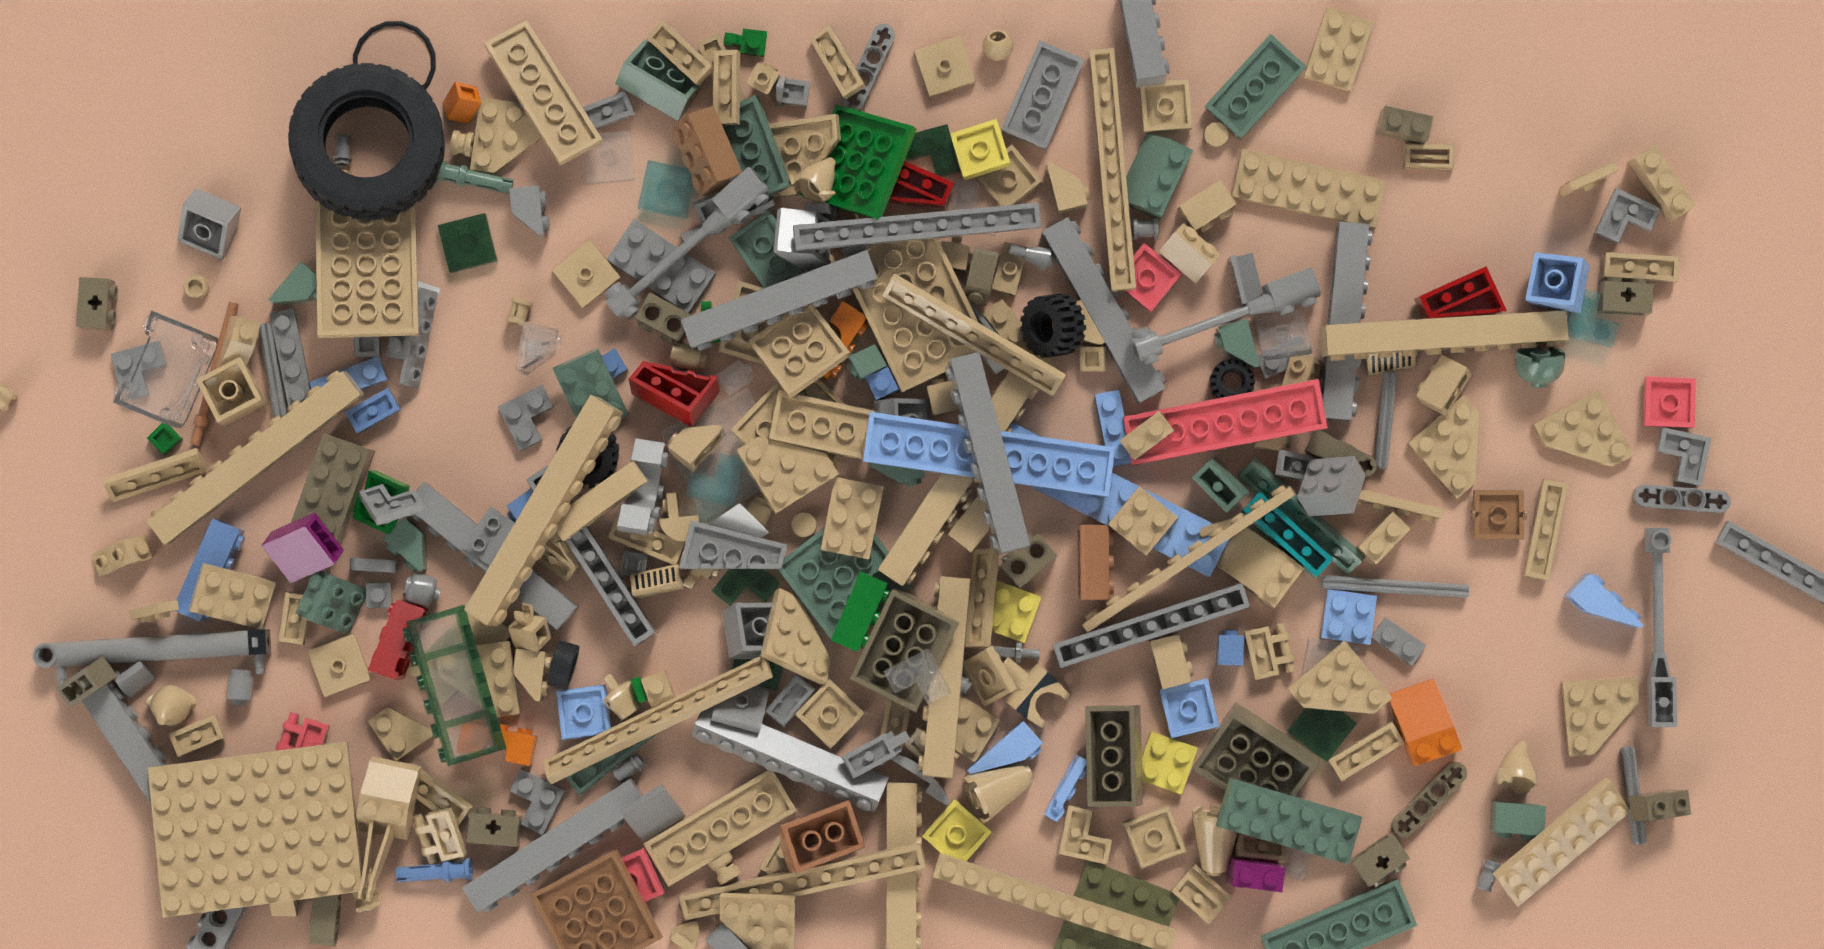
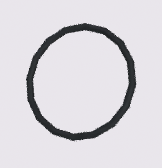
M385 21L371 27L359 39L353 53V64L356 63V65H358V54L363 42L374 31L386 26H403L415 31L426 42L431 54V70L421 88L426 89L430 85L436 70V53L430 39L418 27L403 21Z

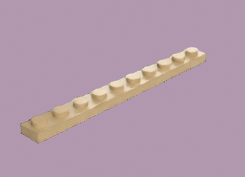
M1114 48L1090 50L1111 292L1136 290Z
M1281 485L1271 492L1272 498L1266 502L1260 499L1250 506L1251 512L1245 516L1239 513L1230 519L1231 525L1224 530L1220 526L1208 534L1210 539L1203 544L1199 540L1187 548L1189 553L1181 557L1180 554H1177L1167 561L1168 567L1162 571L1156 568L1146 575L1147 581L1141 585L1138 581L1125 589L1127 591L1126 595L1121 598L1116 595L1105 602L1107 607L1099 612L1096 608L1084 616L1087 621L1082 624L1088 633L1293 497L1296 493L1291 486L1285 488L1284 485Z
M759 656L544 760L543 764L547 780L553 784L772 678L773 675L768 660Z
M920 842L823 863L799 873L786 871L684 893L679 896L685 920L720 913L721 893L795 895L796 897L926 869V862Z
M943 853L939 854L932 876L1154 949H1172L1178 929Z

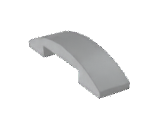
M899 753L891 758V760L930 783L925 791L927 794L945 805L948 804L949 799L941 785L934 777L923 776V771L918 770V763Z

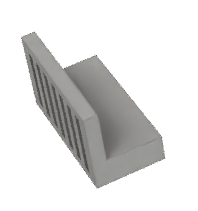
M1253 253L1237 257L1236 255L1230 256L1228 263L1239 307H1242L1246 303L1262 296V289Z

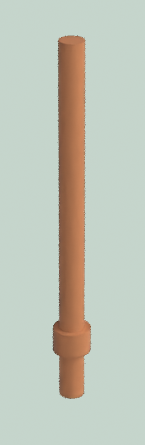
M228 303L210 372L217 367L230 315L236 316L239 305L237 303ZM204 395L199 413L195 415L193 422L195 428L190 444L200 446L204 429L208 428L210 418H208L210 407Z

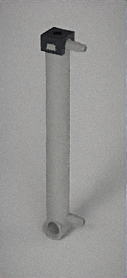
M270 629L42 643L35 647L32 657L36 665L40 667H56L58 686L67 679L66 666L90 665L102 656L108 664L254 655V666L258 675L264 673V654H271ZM47 649H50L53 653V658L49 662L44 658V652Z

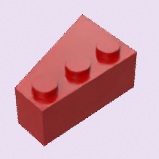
M1487 266L1414 299L1423 319L1497 315L1507 311Z
M396 599L395 603H391L387 613L389 619L386 626H383L381 630L380 641L373 653L368 671L394 680L405 678L429 609L400 599Z

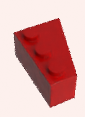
M904 161L888 203L945 209L955 183Z
M642 361L629 377L632 395L690 427L695 425L720 392L718 376L710 375V377L697 375L695 371L690 370L687 372L673 370V367L646 361Z

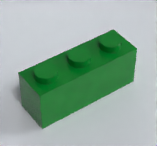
M863 572L859 573L831 641L859 652L860 648H865L870 635L866 634L870 625L875 626L880 612L876 611L880 602L885 603L890 592L886 588L888 583Z

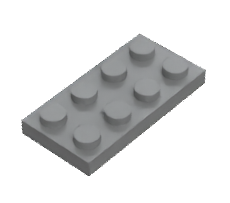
M1039 40L1001 132L1046 150L1085 59Z
M633 219L607 260L640 281L677 247ZM685 254L652 282L648 288L678 308L690 313L716 273L688 254Z

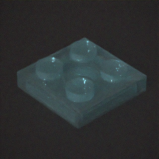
M648 160L638 209L686 219L693 191L692 176L689 169Z

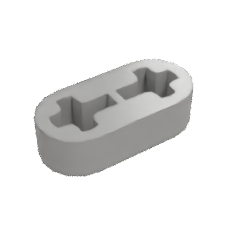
M350 558L349 570L396 573L397 560Z

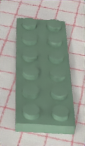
M1229 778L1216 826L1349 864L1362 816Z
M1396 878L1260 935L1265 949H1362L1418 925L1400 882Z

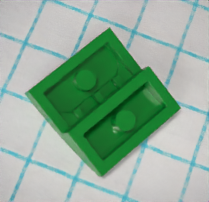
M377 470L368 471L365 490L383 484L391 497L409 491L410 486ZM360 494L356 496L352 518L385 534H391L399 519L393 520L390 523L376 525L360 500Z

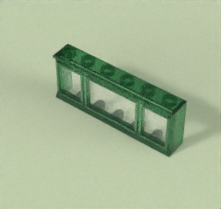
M465 605L406 621V627L402 628L406 643L411 642L413 651L409 652L413 667L418 666L420 675L416 676L420 691L425 690L427 700H423L427 715L432 714L434 724L430 725L434 739L439 738L441 748L437 749L441 763L446 762L447 767L507 749L468 615L464 610Z

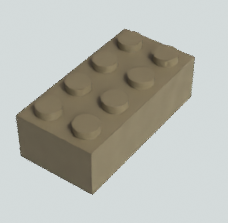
M323 433L291 523L315 512L337 542L342 544L354 511L356 496L362 489L375 451Z
M1140 705L1085 706L1088 807L1143 805Z

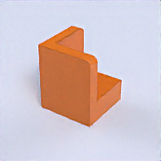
M454 82L443 101L447 119L466 124L471 122L481 105V99L476 86Z

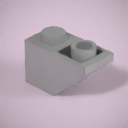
M539 185L509 188L512 214L541 238H545L546 231L550 230L549 218L544 216V206H547L546 192H542Z

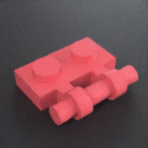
M290 712L288 720L284 721L282 726L284 731L280 742L277 741L275 749L278 751L324 745L330 725L305 717L301 726L297 724L299 714ZM293 732L299 734L295 747L289 745Z

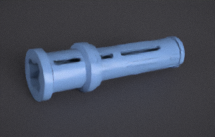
M471 858L456 862L447 860L443 861L442 864L396 867L398 883L443 879L446 882H451L452 879H473V863Z

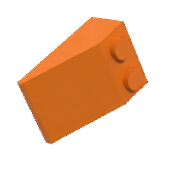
M1434 679L1389 693L1392 696L1389 704L1399 733L1405 742L1404 747L1411 765L1417 766L1462 750L1456 729Z

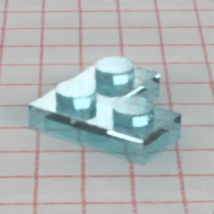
M1585 289L1581 313L1569 312L1568 336L1612 348L1619 323L1595 317L1601 293Z
M720 453L715 477L691 472L685 496L734 507L744 463L740 457Z

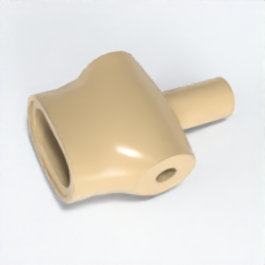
M611 673L603 678L611 690L604 698V703L620 720L625 719L642 706L638 702L630 681L618 685Z

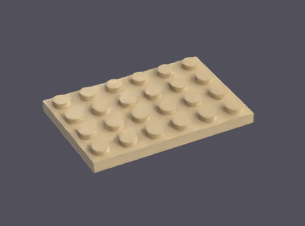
M315 201L318 338L419 335L416 203L415 206L407 211H401L398 215L389 218L358 220L352 219L349 216L338 215L333 210L330 211L320 205L319 201Z
M938 238L867 245V251L878 280L874 281L875 285L870 288L861 290L860 287H857L853 291L902 393L945 373V367L948 366V361L951 358L977 352L882 296L891 278L896 274L978 322Z

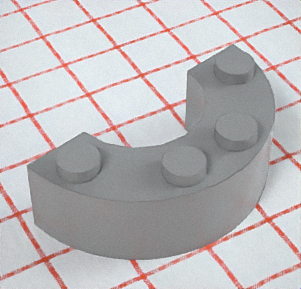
M635 438L631 462L634 461L648 482L626 498L624 504L621 505L617 524L618 531L648 536L650 533H654L655 522L659 521L660 507H657L658 500H663L665 486L661 485L663 467H667L669 453L665 452V443Z

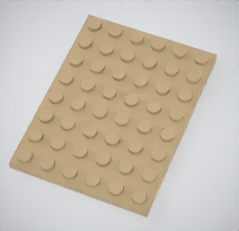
M348 742L148 768L162 918L358 892L362 877V865Z

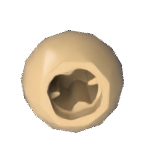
M991 31L983 40V51L991 60H1005L1013 51L1012 38L1004 31Z

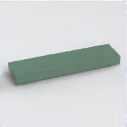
M656 734L566 777V779L576 792L582 795Z

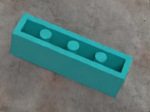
M1258 492L1240 512L1246 515L1252 511L1251 505L1260 499H1263L1264 502L1268 499L1261 492ZM1277 507L1254 522L1287 555L1303 566L1304 570L1313 578L1318 577L1333 560L1328 553Z

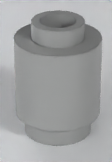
M232 669L231 675L228 676L226 699L231 700V705L246 706V701H252L253 677H251V671Z

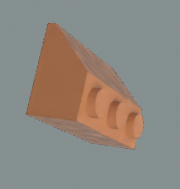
M1109 525L1078 526V600H1109V595H1114V580H1109V570L1114 569V557L1109 555V545H1113V531H1109Z
M850 800L780 825L781 850L789 872L799 873L865 848Z

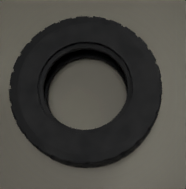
M374 63L345 65L343 68H336L327 72V75H322L312 83L313 85L309 86L301 95V100L297 101L293 109L294 114L290 118L288 132L289 151L295 171L303 187L307 189V192L313 199L319 201L320 205L330 211L333 210L338 215L349 216L352 219L358 220L389 218L398 215L401 211H407L415 206L416 202H420L437 181L445 154V139L440 113L426 89L421 88L422 85L414 78H409L408 74L398 69L394 70L390 66L374 65ZM360 107H376L392 113L403 123L409 134L408 147L402 160L390 171L374 177H358L348 174L339 169L326 153V139L332 125L346 112Z

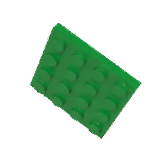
M835 104L832 114L839 115L841 140L827 158L831 157L836 161L832 191L836 194L825 203L839 209L879 220L884 214L917 129L908 124Z

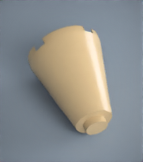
M1020 763L967 775L962 778V781L967 783L963 785V790L972 810L978 809L981 813V816L978 818L981 822L985 823L1032 785L1031 780L1034 777L1028 766L1024 767Z
M1202 805L1192 810L1201 868L1209 876H1220L1222 872L1227 870L1238 832L1216 826L1221 805H1210L1209 810H1203Z

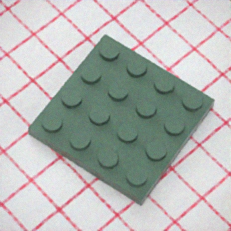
M824 527L787 555L783 560L782 569H778L830 639L834 634L860 572L888 583L886 586L890 590L888 597L892 589L898 587L905 591L913 585L911 582L910 585L905 583L900 587L877 572L889 551L876 534H874L870 559L868 560L821 550ZM880 602L876 611L883 608L885 603Z

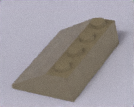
M898 587L892 589L850 679L917 712L959 622Z
M1235 702L1192 769L1225 791L1229 778H1233L1295 797L1317 767L1319 756Z

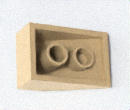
M1247 527L1229 540L1216 564V567L1239 584L1243 583L1244 588L1271 608L1277 606L1304 570L1303 566Z

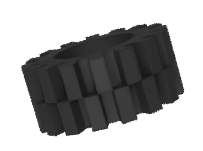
M1230 359L1222 361L1213 369L1209 378L1212 394L1217 398L1253 392L1255 384L1254 372L1242 360ZM1235 372L1241 377L1242 383L1238 390L1230 391L1224 387L1223 377L1225 374Z

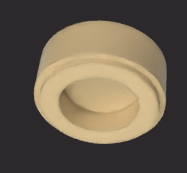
M1220 122L1209 124L1204 131L1206 144L1213 148L1223 146L1229 137L1227 127Z
M191 275L184 281L183 290L188 297L200 300L207 296L210 285L203 276Z
M799 513L792 520V529L800 537H809L816 530V520L809 513Z

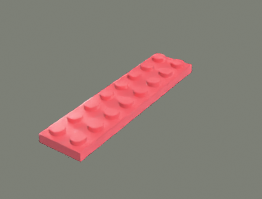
M1319 379L1123 417L1126 435L1158 411L1163 414L1175 430L1136 460L1131 457L1133 466L1328 429Z

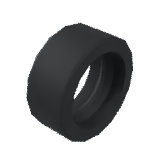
M559 641L549 668L547 685L567 690L577 663L579 645Z

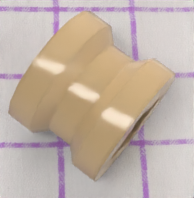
M454 130L451 137L450 153L452 155L462 153L466 157H471L475 134L471 132L461 134L460 131Z
M0 383V409L7 412L10 408V402L16 400L18 394Z

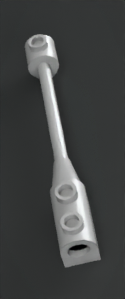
M748 167L715 195L712 200L718 207L705 220L702 227L632 288L629 289L625 284L622 286L618 282L605 292L607 305L620 319L624 316L628 320L634 317L639 312L636 306L640 304L636 296L708 234L736 220L739 223L744 222L751 215L748 211L749 208L754 204L760 207L769 200L767 193L770 189L754 169Z
M1311 267L1267 283L1261 287L1264 295L1246 303L1245 306L1168 334L1158 336L1155 331H1151L1150 327L1131 333L1132 339H1130L1132 353L1137 362L1144 361L1145 365H1149L1159 361L1158 355L1163 353L1162 346L1246 315L1280 312V315L1283 316L1294 312L1293 306L1302 303L1303 308L1316 304V298L1320 297L1321 291L1313 268Z
M1644 528L1645 553H1652L1654 622V652L1652 653L1649 675L1647 677L1648 727H1677L1676 677H1671L1666 652H1664L1663 553H1670V528Z

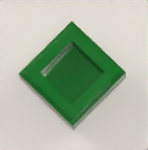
M163 421L147 437L164 456L183 439L167 421Z
M641 676L631 679L639 703L648 700L641 681L643 677Z

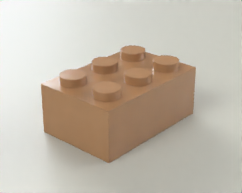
M714 106L687 114L672 129L673 140L681 150L683 163L689 169L693 186L698 190L701 197L722 190L742 173Z

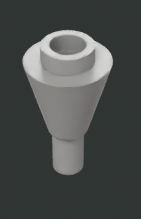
M1011 243L1008 247V253L1022 257L1042 271L1052 265L1054 254L1051 253L1050 247H1021Z

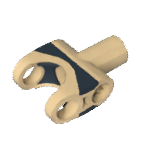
M1007 657L1003 664L1012 676L1017 689L1005 701L1023 717L1043 729L1047 723L1039 717L1040 715L1036 710L1038 697L1043 693L1050 692L1060 695L1067 701L1070 695L1038 663L1027 673L1011 658Z

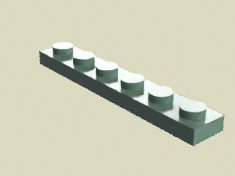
M1256 457L1238 475L1257 493L1261 492L1268 500L1273 497L1271 492L1281 485H1284L1285 488L1288 487ZM1297 494L1277 507L1333 558L1332 561L1347 575L1365 559L1366 556L1321 516H1308L1297 498Z

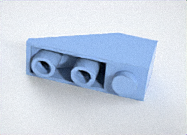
M1584 574L1564 594L1583 613L1634 628H1642L1644 626L1639 621L1640 615L1632 608H1625L1621 604L1622 598L1614 591L1609 592L1604 588L1605 582L1596 574Z

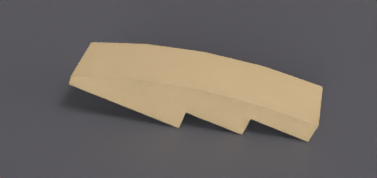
M632 461L570 505L568 513L561 517L557 524L558 529L556 532L562 541H567L582 528L592 524L604 513L614 509L648 482L637 464Z

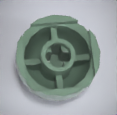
M1541 346L1532 349L1520 348L1515 356L1516 371L1524 381L1532 383V387H1547V383L1556 381L1562 375L1565 366V352L1553 347L1549 348V351L1541 350Z

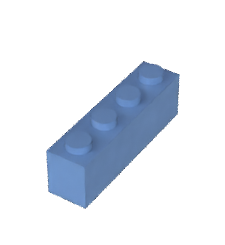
M218 519L211 520L177 597L179 610H176V612L197 621L205 622L207 618L210 619L209 616L193 613L188 610L202 562L232 570L235 564L233 559L235 552L242 548L245 537H243L244 530Z

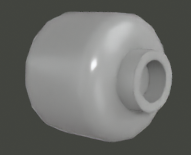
M415 573L412 577L407 578L402 595L406 596L407 603L428 608L432 601L437 603L441 588L436 587L437 580L435 578Z

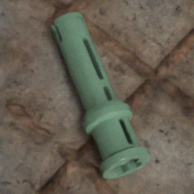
M446 161L442 162L437 176V182L448 181L457 183L459 187L465 185L476 186L509 195V188H513L514 179L468 170L466 165L459 167L446 164Z

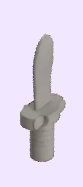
M1016 642V648L994 647L999 656L1015 657V663L1017 664L1021 663V658H1040V649H1023L1022 642Z

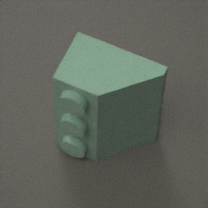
M644 39L623 62L615 84L626 92L645 101V103L664 112L667 116L679 121L691 106L705 80L700 86L696 85L660 50Z
M1147 133L1126 176L1129 206L1160 220L1193 150L1171 139Z

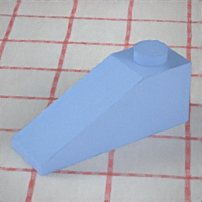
M1022 720L972 764L967 771L970 774L1019 762L1027 757L1032 760L1042 751L1040 746L1043 743Z

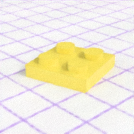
M997 119L950 134L965 181L1012 166Z
M996 580L992 632L1025 643L1042 597Z
M1150 731L1142 754V781L1182 795L1198 747Z
M954 799L922 837L940 853L967 861L992 831Z

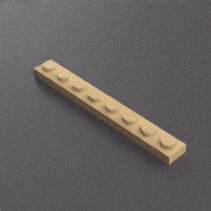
M896 274L893 275L882 295L1051 396H1054L1066 376L1063 372Z

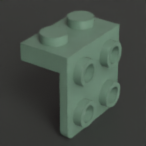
M320 570L312 574L304 595L299 602L296 614L314 623L348 634L366 597V588Z

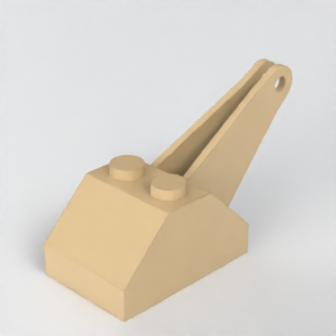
M372 757L369 761L357 810L359 831L368 832L358 899L363 898L367 886L376 834L384 835L370 878L366 895L367 901H371L375 886L393 839L408 840L411 835L422 766L378 757Z

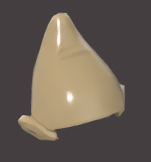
M829 157L806 166L796 176L794 174L790 175L792 188L796 192L799 190L805 197L814 202L825 203L836 194L832 191L836 161Z
M173 685L160 688L144 701L147 706L151 707L157 723L168 726L181 724L189 715L190 710L197 705L196 698L192 694L187 693L183 688Z
M1526 741L1518 742L1505 755L1497 771L1496 782L1515 790V795L1529 793L1530 789L1537 785V773L1528 755V744Z

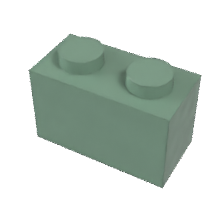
M1216 457L1210 459L1192 477L1226 513L1233 509L1249 493Z
M1492 801L1490 831L1497 832L1496 837L1512 838L1513 833L1521 834V839L1532 840L1545 829L1546 806Z

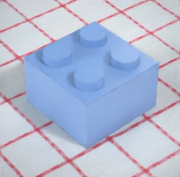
M1535 252L1525 300L1535 308L1581 313L1590 265L1581 257Z

